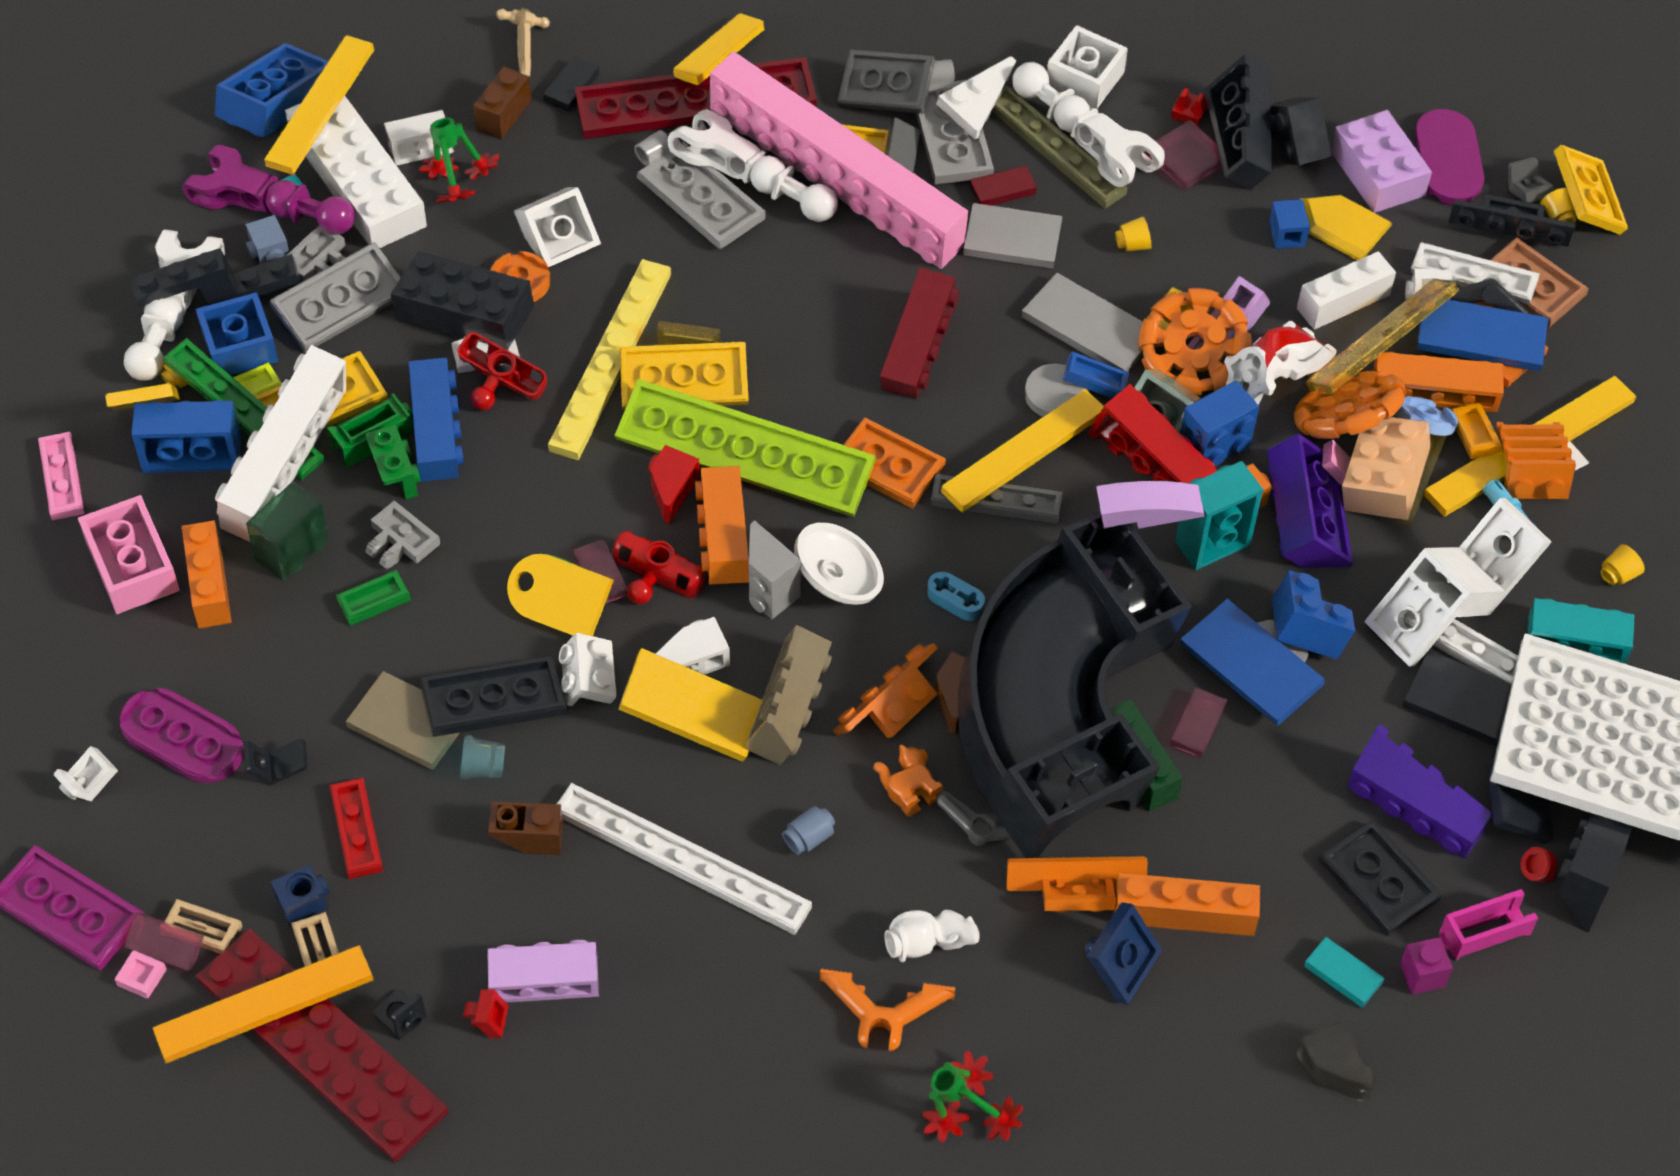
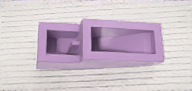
M1136 481L1096 486L1104 528L1137 522L1139 529L1204 517L1199 487L1195 484L1168 481Z

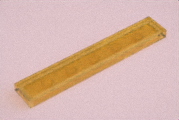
M1432 279L1307 379L1306 383L1309 390L1331 395L1459 291L1456 282Z

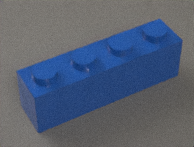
M447 357L409 361L417 465L421 482L459 478L458 465H463L464 460L462 445L456 446L455 439H461L460 421L453 420V414L459 413L457 394L451 395V389L457 388L455 370H448Z

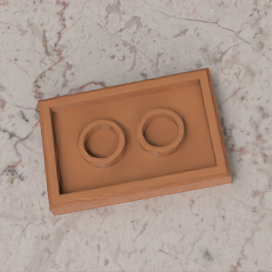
M1517 237L1490 260L1539 273V280L1530 304L1520 303L1530 314L1548 317V328L1584 298L1589 289Z

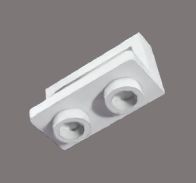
M575 633L561 647L559 653V662L562 664L563 674L561 688L564 692L566 705L573 706L580 697L611 704L616 698L612 641Z

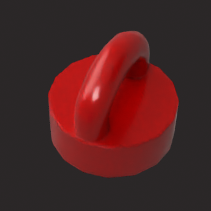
M1541 847L1528 849L1521 859L1523 875L1531 881L1540 883L1552 882L1554 880L1557 869V859L1554 853Z

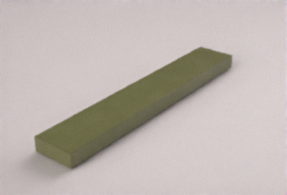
M1008 85L1002 88V92L991 111L1099 205L1106 209L1127 195V187H1116L1102 177L1098 171V162Z

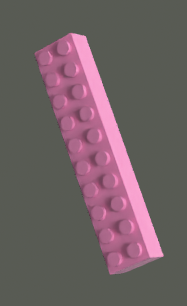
M733 51L710 72V110L728 119L730 124L739 133L749 136L762 149L778 156L785 165L793 166L810 182L829 186L835 192L836 197L849 205L855 213L862 214L872 221L878 229L888 232L897 238L900 244L910 247L920 254L926 262L933 263L940 269L964 247L968 217L967 209Z

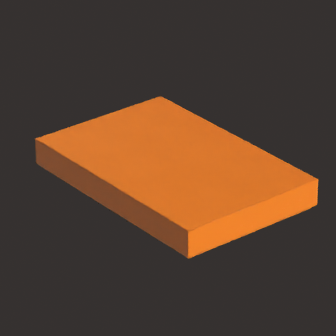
M865 417L843 444L875 455L876 461L867 486L911 509L915 507L933 483L935 474H939L946 465V458Z

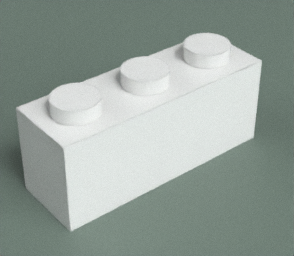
M1378 251L1302 285L1297 310L1315 330L1390 296L1396 272Z

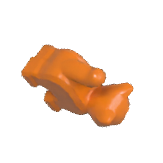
M901 744L899 746L900 755L898 761L904 770L891 775L888 767L882 762H876L873 769L879 774L881 783L887 790L890 799L901 807L907 817H910L921 810L917 804L920 801L918 796L921 795L930 806L937 802L938 794L943 791V785L932 778L931 772L926 767L929 757L924 749L906 748Z

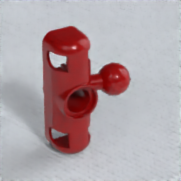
M468 333L458 347V356L463 363H469L475 370L488 376L484 385L475 388L470 396L471 404L477 410H488L494 405V391L497 386L507 387L516 393H522L531 401L539 399L547 387V375L542 369L478 333ZM479 339L488 345L487 353L477 348ZM500 364H508L511 366L510 369L504 373H500L495 370L496 367ZM532 369L542 375L540 383L530 378Z
M628 530L621 532L614 542L612 549L614 562L643 576L642 579L632 581L627 588L629 600L634 604L642 605L650 601L653 595L652 586L655 582L687 598L696 597L705 585L706 571H702V565L698 566L690 562V559L675 553L673 547L667 542H653L644 537L640 538ZM621 546L632 551L629 562H625L619 557ZM678 574L690 579L686 590L676 585Z

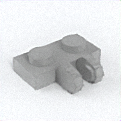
M319 225L287 254L293 255L301 282L329 267L326 265L328 261L334 265L346 258L339 253L345 246L344 237L339 234H329L322 230Z
M394 500L371 519L372 528L379 534L367 545L365 552L374 558L386 550L389 542H391L393 546L383 554L379 563L386 569H390L400 561L403 554L416 564L419 563L441 543L440 537Z

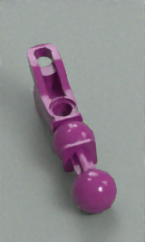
M215 145L207 154L211 167L215 171L213 174L206 176L191 175L182 185L189 201L211 210L224 208L228 205H237L254 211H263L267 214L271 212L279 218H291L294 223H298L303 215L317 218V222L322 230L332 235L345 233L351 229L355 221V209L348 200L340 196L329 197L322 202L311 199L306 185L301 184L298 186L290 180H278L277 176H272L265 171L243 164L238 150L223 145Z

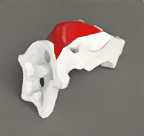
M1289 321L1282 327L1268 330L1252 346L1243 348L1236 355L1225 358L1224 363L1228 370L1226 385L1236 380L1243 387L1244 381L1249 382L1247 393L1259 405L1264 394H1273L1276 388L1274 380L1278 377L1283 379L1290 377L1296 381L1308 375L1322 379L1337 352L1331 345H1324L1318 341L1314 333L1307 327L1301 328L1293 321Z

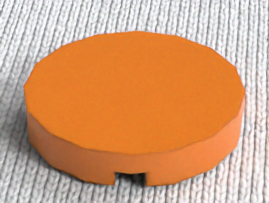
M519 251V254L512 256L511 253L505 254L497 259L490 268L491 271L529 280L533 302L543 297L550 287V272L546 261L538 255L527 251Z

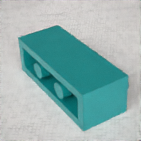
M1535 598L1528 614L1527 634L1626 664L1633 648L1635 614L1623 613L1619 610L1593 608L1584 604L1574 605L1556 602L1552 599Z

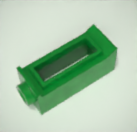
M393 393L391 398L337 426L327 427L330 446L333 451L340 448L343 464L348 468L372 455L366 440V433L396 424L401 439L413 434L411 424L413 419L412 410L406 402L401 403Z

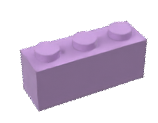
M574 940L568 944L555 945L548 942H539L533 946L524 947L506 944L488 949V988L494 989L506 1003L599 997L596 942Z

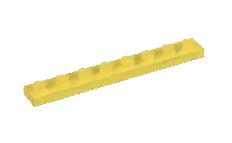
M644 259L641 260L548 443L549 452L579 460L621 376L620 347L636 346L671 276V267Z

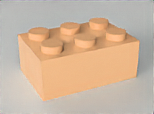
M1390 417L1388 420H1380L1378 426L1359 433L1342 485L1345 511L1408 520L1430 450L1429 422Z

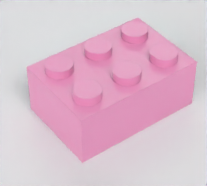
M141 495L78 517L84 539L116 615L180 591L174 569Z

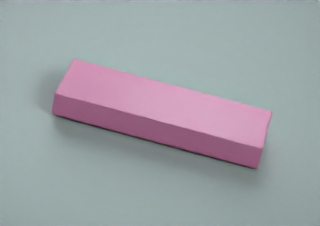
M71 432L38 438L52 521L85 514Z

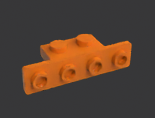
M935 643L924 647L918 644L905 655L907 661L901 667L895 665L883 675L885 680L883 684L878 688L876 685L871 687L860 697L863 702L856 709L850 707L838 717L837 720L840 724L832 730L835 735L838 736L849 732L866 715L871 717L887 738L893 737L937 695V692L917 669L938 649Z
M1145 856L1010 858L1007 860L1006 886L1008 891H1042L1045 911L1062 913L1067 911L1089 910L1100 912L1103 910H1115L1116 896L1114 890L1116 889L1118 874L1147 875L1148 861Z

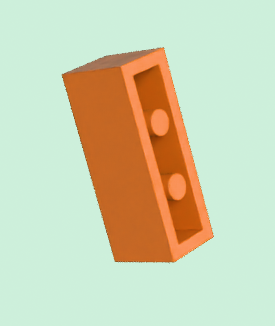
M215 520L182 526L192 608L198 628L232 623L222 548Z

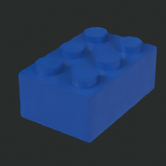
M215 400L211 402L182 401L134 404L131 435L143 473L231 471L236 459L239 456L241 457L242 437L233 401Z

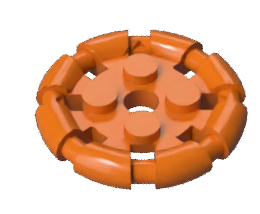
M1188 288V292L1177 294L1175 291L1156 302L1150 309L1152 313L1148 319L1144 318L1138 339L1139 350H1142L1144 356L1142 363L1147 370H1160L1197 396H1202V392L1210 390L1215 392L1226 385L1228 370L1226 365L1221 363L1224 355L1234 356L1243 348L1252 346V335L1247 331L1246 325H1248V321L1242 310L1231 299L1226 301L1219 297V292L1205 288ZM1191 304L1192 310H1186L1181 313L1180 306ZM1212 307L1220 311L1217 319L1208 314ZM1162 319L1170 323L1166 331L1158 326ZM1234 329L1235 338L1226 340V331ZM1198 336L1202 338L1204 345L1197 350L1190 349L1186 345L1188 338ZM1164 346L1166 354H1156L1155 348ZM1173 367L1182 372L1178 377L1170 373ZM1208 370L1210 378L1199 380L1196 372Z
M1381 371L1359 372V376L1350 377L1348 374L1323 383L1320 390H1311L1298 402L1293 419L1295 426L1300 432L1314 438L1334 439L1346 433L1352 436L1378 426L1379 421L1382 419L1388 420L1405 401L1406 387L1397 376Z

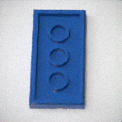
M1425 296L1416 350L1477 361L1502 363L1505 366L1541 372L1548 317Z
M1229 599L1221 603L1180 639L1182 647L1276 726L1280 725L1316 693L1325 682L1321 675Z

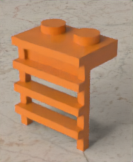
M1497 422L1496 429L1507 463L1504 487L1509 494L1517 499H1569L1576 462L1572 460V450L1567 446L1568 437L1564 436V425H1561L1560 422H1553V425H1504L1503 422Z

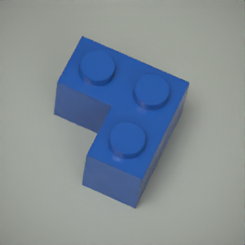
M1288 570L1271 598L1277 640L1338 659L1355 632L1352 610L1347 609L1341 604L1323 601L1318 579L1306 573L1300 574Z

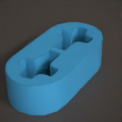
M937 572L929 578L927 595L934 604L967 621H973L982 616L985 607V597L979 589L947 572ZM944 585L948 587V590L943 589L941 592L936 590L937 587L942 588ZM971 601L976 602L975 605L971 604L969 607L964 606V602L967 604Z

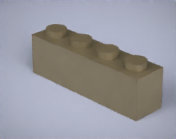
M798 625L787 635L744 749L778 765H781L789 755L792 757L796 755L802 742L798 734L801 728L804 729L812 714V711L808 709L810 701H815L822 687V683L818 682L820 674L826 672L832 656L828 655L832 644L831 641Z

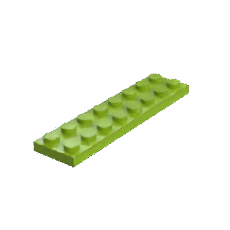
M640 379L636 381L615 433L616 440L658 454L664 445L699 458V466L701 468L740 466L741 481L854 517L876 461V456Z

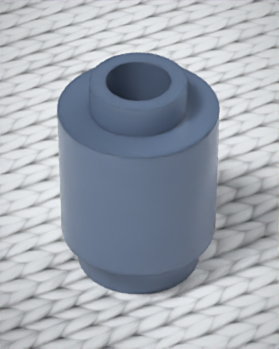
M812 806L787 824V829L782 832V836L788 847L796 855L802 852L808 853L834 834L833 826L835 821L827 809Z

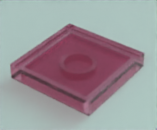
M1191 120L1155 141L1164 151V163L1160 168L1184 189H1187L1222 167L1217 143ZM1146 151L1145 154L1153 161L1151 155Z

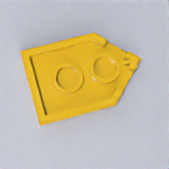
M1343 195L1302 198L1310 226L1309 234L1357 261L1364 258L1392 225L1391 221Z

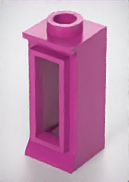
M1520 889L1447 914L1441 926L1439 936L1445 949L1451 951L1456 961L1467 954L1523 935H1531L1538 917L1535 913H1532L1524 918L1519 907L1525 894ZM1504 917L1508 923L1464 938L1461 933Z

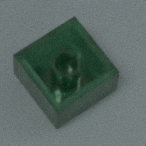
M293 481L246 522L255 560L283 581L292 573L299 571L304 562L315 552L322 550L329 540L321 501Z

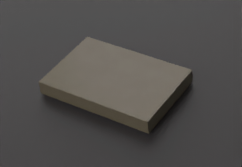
M384 671L346 720L347 728L431 770H434L459 735V733L432 737L421 689Z

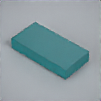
M1327 937L1309 956L1304 965L1305 968L1361 1008L1365 1006L1384 981V977Z

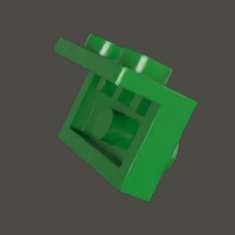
M396 424L366 433V440L383 485L387 486L399 482L405 499L418 496L416 483L421 482L420 474L416 463L411 464L409 458L412 457L407 439L401 440Z

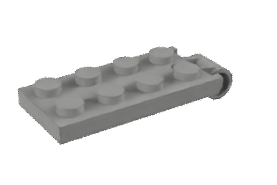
M951 59L935 61L923 114L916 113L935 185L967 181L994 174V167L983 128L979 137L974 139L937 105L939 95L967 81H954V66Z
M662 130L656 131L634 146L636 156L646 165L645 168L638 171L637 178L719 250L765 220V210L717 169L711 166L692 165L675 156L669 150L668 136ZM685 142L681 143L684 147H690Z

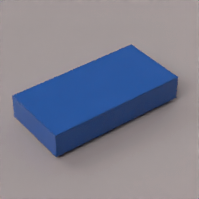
M1071 351L1067 358L1063 380L1109 398H1114L1127 387L1129 373Z

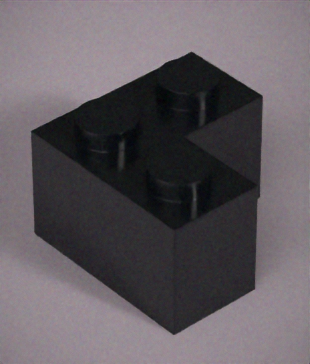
M1295 97L1271 104V135L1282 136L1281 152L1288 165H1302L1332 156L1320 98Z

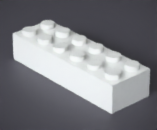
M344 96L310 148L306 158L333 196H340L351 203L355 209L354 225L369 245L375 242L381 248L427 227L424 203L346 96ZM300 104L285 110L287 123H289Z
M313 345L310 346L306 354L301 353L297 358L293 369L295 371L290 380L285 379L278 392V401L275 406L269 405L263 416L264 424L259 432L255 430L251 434L247 443L248 450L243 458L239 456L236 459L231 470L232 477L227 484H221L215 496L218 506L216 514L219 516L220 528L253 544H256L295 478L298 469L304 463L311 448L346 392V361Z

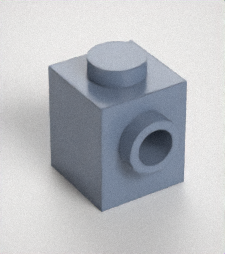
M275 215L246 224L249 237L246 247L251 260L257 258L260 265L275 258L286 256L289 253L287 240Z

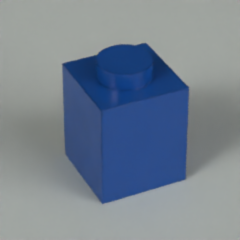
M1303 199L1274 201L1269 224L1275 249L1305 247L1310 226Z

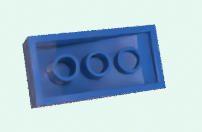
M284 43L216 85L215 117L226 121L230 125L243 128L255 136L265 138L287 121L285 110L302 103L329 61Z

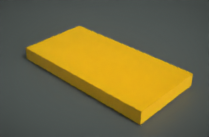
M745 342L620 347L622 410H625L637 379L721 406L748 405Z
M361 351L342 358L346 361V392L324 428L370 409L388 399L387 392ZM281 385L255 397L267 407L271 404L275 406L279 399L278 392Z
M641 648L618 709L743 762L749 750L744 749L762 699Z

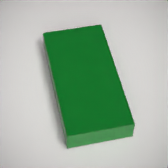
M397 570L336 595L337 602L350 626L411 601L410 593Z

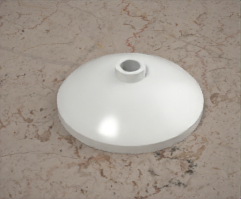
M814 523L805 527L797 536L794 544V554L801 560V573L810 585L824 596L840 603L859 605L870 602L881 591L884 581L881 564L872 549L851 531L835 524Z

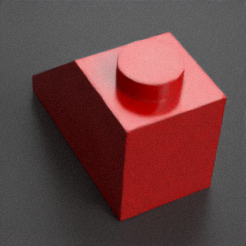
M664 445L659 455H654L651 458L648 472L650 473L651 488L665 523L671 524L694 488L695 481L699 480L700 466L699 458Z

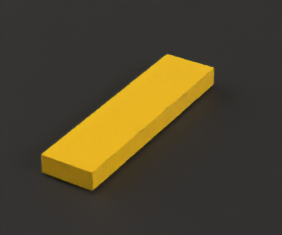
M739 13L673 68L674 77L699 85L733 51L737 53L764 30V21Z

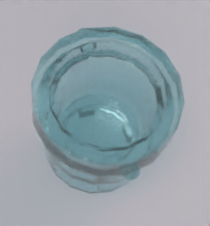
M464 735L460 779L502 778L505 744L475 738L472 735Z

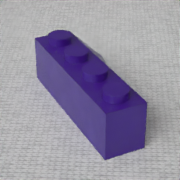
M1379 724L1355 764L1347 787L1351 788L1359 797L1368 799L1380 806L1388 815L1398 817L1411 825L1417 833L1437 841L1448 852L1458 854L1466 859L1485 833L1493 813L1458 785L1449 787L1438 769L1433 765L1424 767L1411 756L1414 750L1404 742L1400 746L1395 744L1387 737L1390 731Z

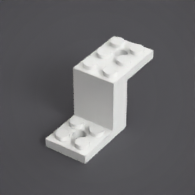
M1499 498L1460 547L1424 548L1364 622L1409 667L1416 666L1456 617L1491 615L1550 545L1551 541L1506 498ZM1504 535L1508 536L1512 543L1510 551L1506 554L1502 553L1499 549V540ZM1408 610L1412 611L1416 617V623L1411 629L1404 624V615Z

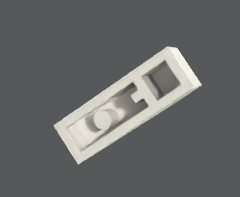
M715 617L706 620H696L689 626L683 627L656 653L661 657L703 675L730 666L729 646Z

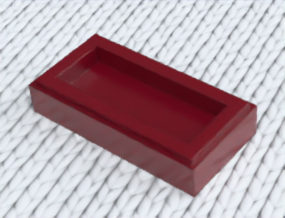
M1027 166L970 180V188L977 203L992 206L1035 195L1037 192V186Z

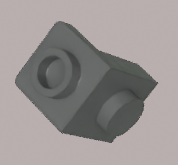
M1531 157L1512 162L1508 165L1509 191L1522 201L1536 204L1541 202L1546 195L1553 192V185L1538 175V160Z

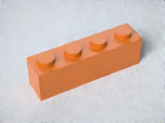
M1377 352L1372 370L1397 376L1406 387L1405 397L1413 396L1429 399L1437 403L1436 407L1458 408L1481 403L1484 411L1498 412L1504 394L1502 363L1397 354L1395 352Z
M740 466L701 468V481H695L696 501H702V504H697L698 524H704V528H699L700 548L706 547V551L701 552L702 571H708L709 585L749 582V555Z
M1127 873L1118 874L1114 913L1121 902L1134 905L1147 927L1254 936L1260 917V885Z

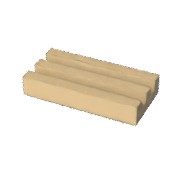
M176 899L161 927L163 935L221 954L230 944L235 942V935L237 932H240L243 926L240 920ZM181 912L228 928V930L225 932L207 926L205 923L178 916V914ZM173 924L178 925V926H181V927H184V928H187V929H190V930H193V931H196V932H199V933H202V934H205V935H208V936H210V937H213V938H216V939H219V940H222V942H221V941H218V940H215V939H212V938H209V937H207V936H204V935H201V934H198V933H195V932H192V931H189V930H186V929H183V928L174 926Z
M326 912L291 923L305 967L312 963L301 932L303 928L308 927L318 961L325 959L315 924H322L331 955L339 953Z

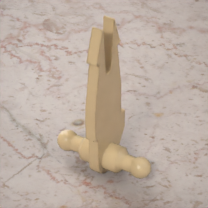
M521 8L520 11L514 9L512 12L499 9L496 13L499 20H510L512 24L517 25L520 73L530 77V28L540 26L544 29L549 26L550 22L546 17H536L528 9Z

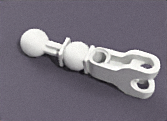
M1028 62L1020 65L1014 72L1013 88L1017 94L1025 99L1040 98L1049 105L1047 119L1050 121L1054 119L1060 129L1071 133L1070 136L1073 139L1075 138L1082 148L1097 159L1100 175L1114 186L1124 187L1131 183L1135 174V167L1146 173L1153 172L1162 167L1164 151L1151 137L1138 131L1126 130L1107 115L1098 113L1096 108L1090 109L1085 99L1074 95L1075 91L1073 89L1059 93L1049 85V75L1042 65ZM1143 151H1147L1153 158V161Z
M702 110L693 118L692 128L681 126L669 134L668 147L675 156L692 165L714 167L735 179H743V182L746 184L751 181L752 185L759 192L772 194L771 199L776 200L784 193L800 202L801 210L809 220L815 222L826 221L837 210L838 199L835 192L829 186L819 183L807 187L793 179V166L790 165L786 168L780 159L770 155L766 156L765 151H760L755 144L734 133L728 119L711 110ZM703 120L709 124V129L705 127ZM679 138L683 139L685 142L689 143L691 146H690V147H684V146L680 143Z
M163 230L155 246L160 268L221 248L225 256L222 238L209 236L201 246L194 249L181 248L178 240V231ZM197 288L165 299L154 300L145 306L144 314L141 317L144 338L142 342H136L131 345L124 354L123 364L132 378L140 381L152 380L163 370L164 356L160 351L163 340L174 341V331L183 323V315H185L186 309L190 306Z

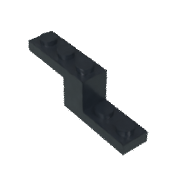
M221 248L204 252L131 278L134 297L139 307L197 287L200 288L208 305L256 292L259 297L300 283L297 264L292 254L233 273Z

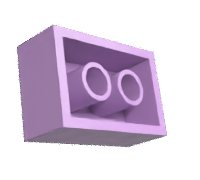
M1388 110L1335 128L1331 153L1372 212L1376 213L1426 196L1432 171Z

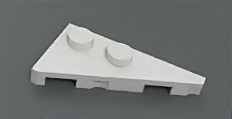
M1010 56L939 95L937 105L972 138L977 139L1002 92L1005 82L1008 81L1016 60Z

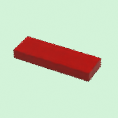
M364 778L329 785L348 878L353 879L383 872Z

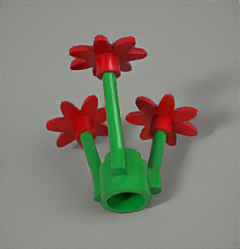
M442 118L434 121L430 125L434 156L432 160L423 159V163L426 166L420 167L419 171L429 173L428 177L430 179L435 178L438 173L443 178H448L449 186L447 188L449 194L437 196V202L453 203L457 199L465 200L474 195L475 190L469 191V189H464L460 191L459 184H456L454 171L458 170V166L452 165L455 162V158H450L448 149L456 146L458 143L457 139L460 137L473 157L471 164L474 167L465 172L466 175H470V180H475L480 175L486 177L488 169H494L498 166L497 159L499 154H494L491 157L489 153H486L484 156L482 154L479 155L464 133L462 124H455L452 118Z
M966 1051L964 1054V1065L955 1061L951 1063L946 1062L944 1067L939 1068L932 1075L931 1087L933 1091L929 1094V1097L935 1102L937 1112L925 1111L922 1113L925 1119L931 1121L924 1128V1133L928 1135L938 1131V1140L941 1143L945 1142L948 1130L958 1137L962 1136V1130L958 1124L968 1121L969 1115L957 1113L960 1107L958 1100L967 1098L990 1115L983 1122L985 1127H992L988 1139L994 1140L1000 1134L1001 1138L1007 1141L1010 1137V1128L1016 1129L1022 1126V1123L1016 1117L1023 1111V1106L1018 1104L1013 1107V1100L1008 1096L1001 1108L995 1103L992 1105L988 1104L971 1091L972 1088L977 1094L983 1096L985 1090L981 1081L992 1080L994 1075L988 1071H981L988 1061L986 1056L980 1057L974 1063L971 1052ZM943 1100L953 1103L950 1104L948 1108H946Z

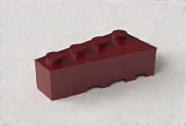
M919 268L880 374L881 389L917 399L921 389L925 390L930 379V367L932 362L935 363L938 358L940 343L948 330L951 317L959 299L960 290L956 289L955 277Z

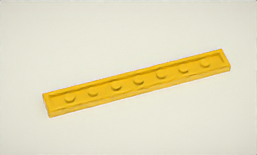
M1613 376L1533 425H1553V422H1560L1565 428L1564 436H1567L1568 442L1633 404L1636 395L1616 376ZM1503 449L1501 453L1476 458L1426 488L1424 496L1446 517L1484 494L1482 489L1491 480L1500 479L1501 483L1505 481L1507 463Z

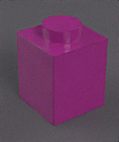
M1441 937L1408 944L1400 961L1402 972L1412 995L1445 988L1453 970Z

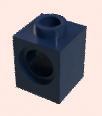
M310 864L270 881L276 901L288 926L292 925L291 923L328 909L325 895L330 893L323 875L316 876ZM301 891H309L304 896H296Z

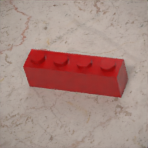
M1131 384L1104 405L1087 433L1095 440L1099 437L1103 438L1109 443V451L1116 456L1121 453L1132 461V468L1141 475L1150 474L1154 477V481L1189 484L1196 478H1204L1217 471L1214 463L1210 459L1205 458L1193 446L1190 439L1181 435L1171 425L1169 419L1164 414L1159 413L1148 402L1146 396L1136 390Z

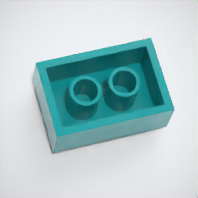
M1243 461L1231 466L1225 465L1215 473L1204 478H1196L1189 483L1199 487L1204 517L1179 521L1175 543L1195 571L1251 545L1263 488Z

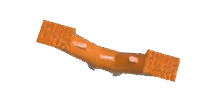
M820 969V981L825 982L860 1020L858 1041L864 1048L868 1046L870 1032L877 1027H882L890 1033L888 1052L896 1050L901 1043L903 1026L949 999L954 1000L955 987L924 983L923 990L918 993L908 992L907 999L892 1008L876 1006L864 994L865 986L856 985L852 981L851 972Z

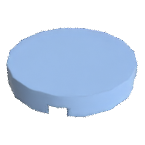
M1405 397L1403 405L1395 413L1397 418L1429 422V433L1433 435H1450L1455 431L1458 423L1456 414L1449 408L1444 407L1443 410L1435 408L1437 403L1421 397Z

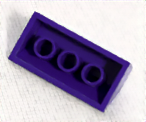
M1299 433L1268 449V471L1272 480V497L1275 501L1277 514L1275 521L1279 528L1281 541L1279 548L1282 555L1302 568L1349 567L1353 565L1341 486L1322 467L1323 450Z

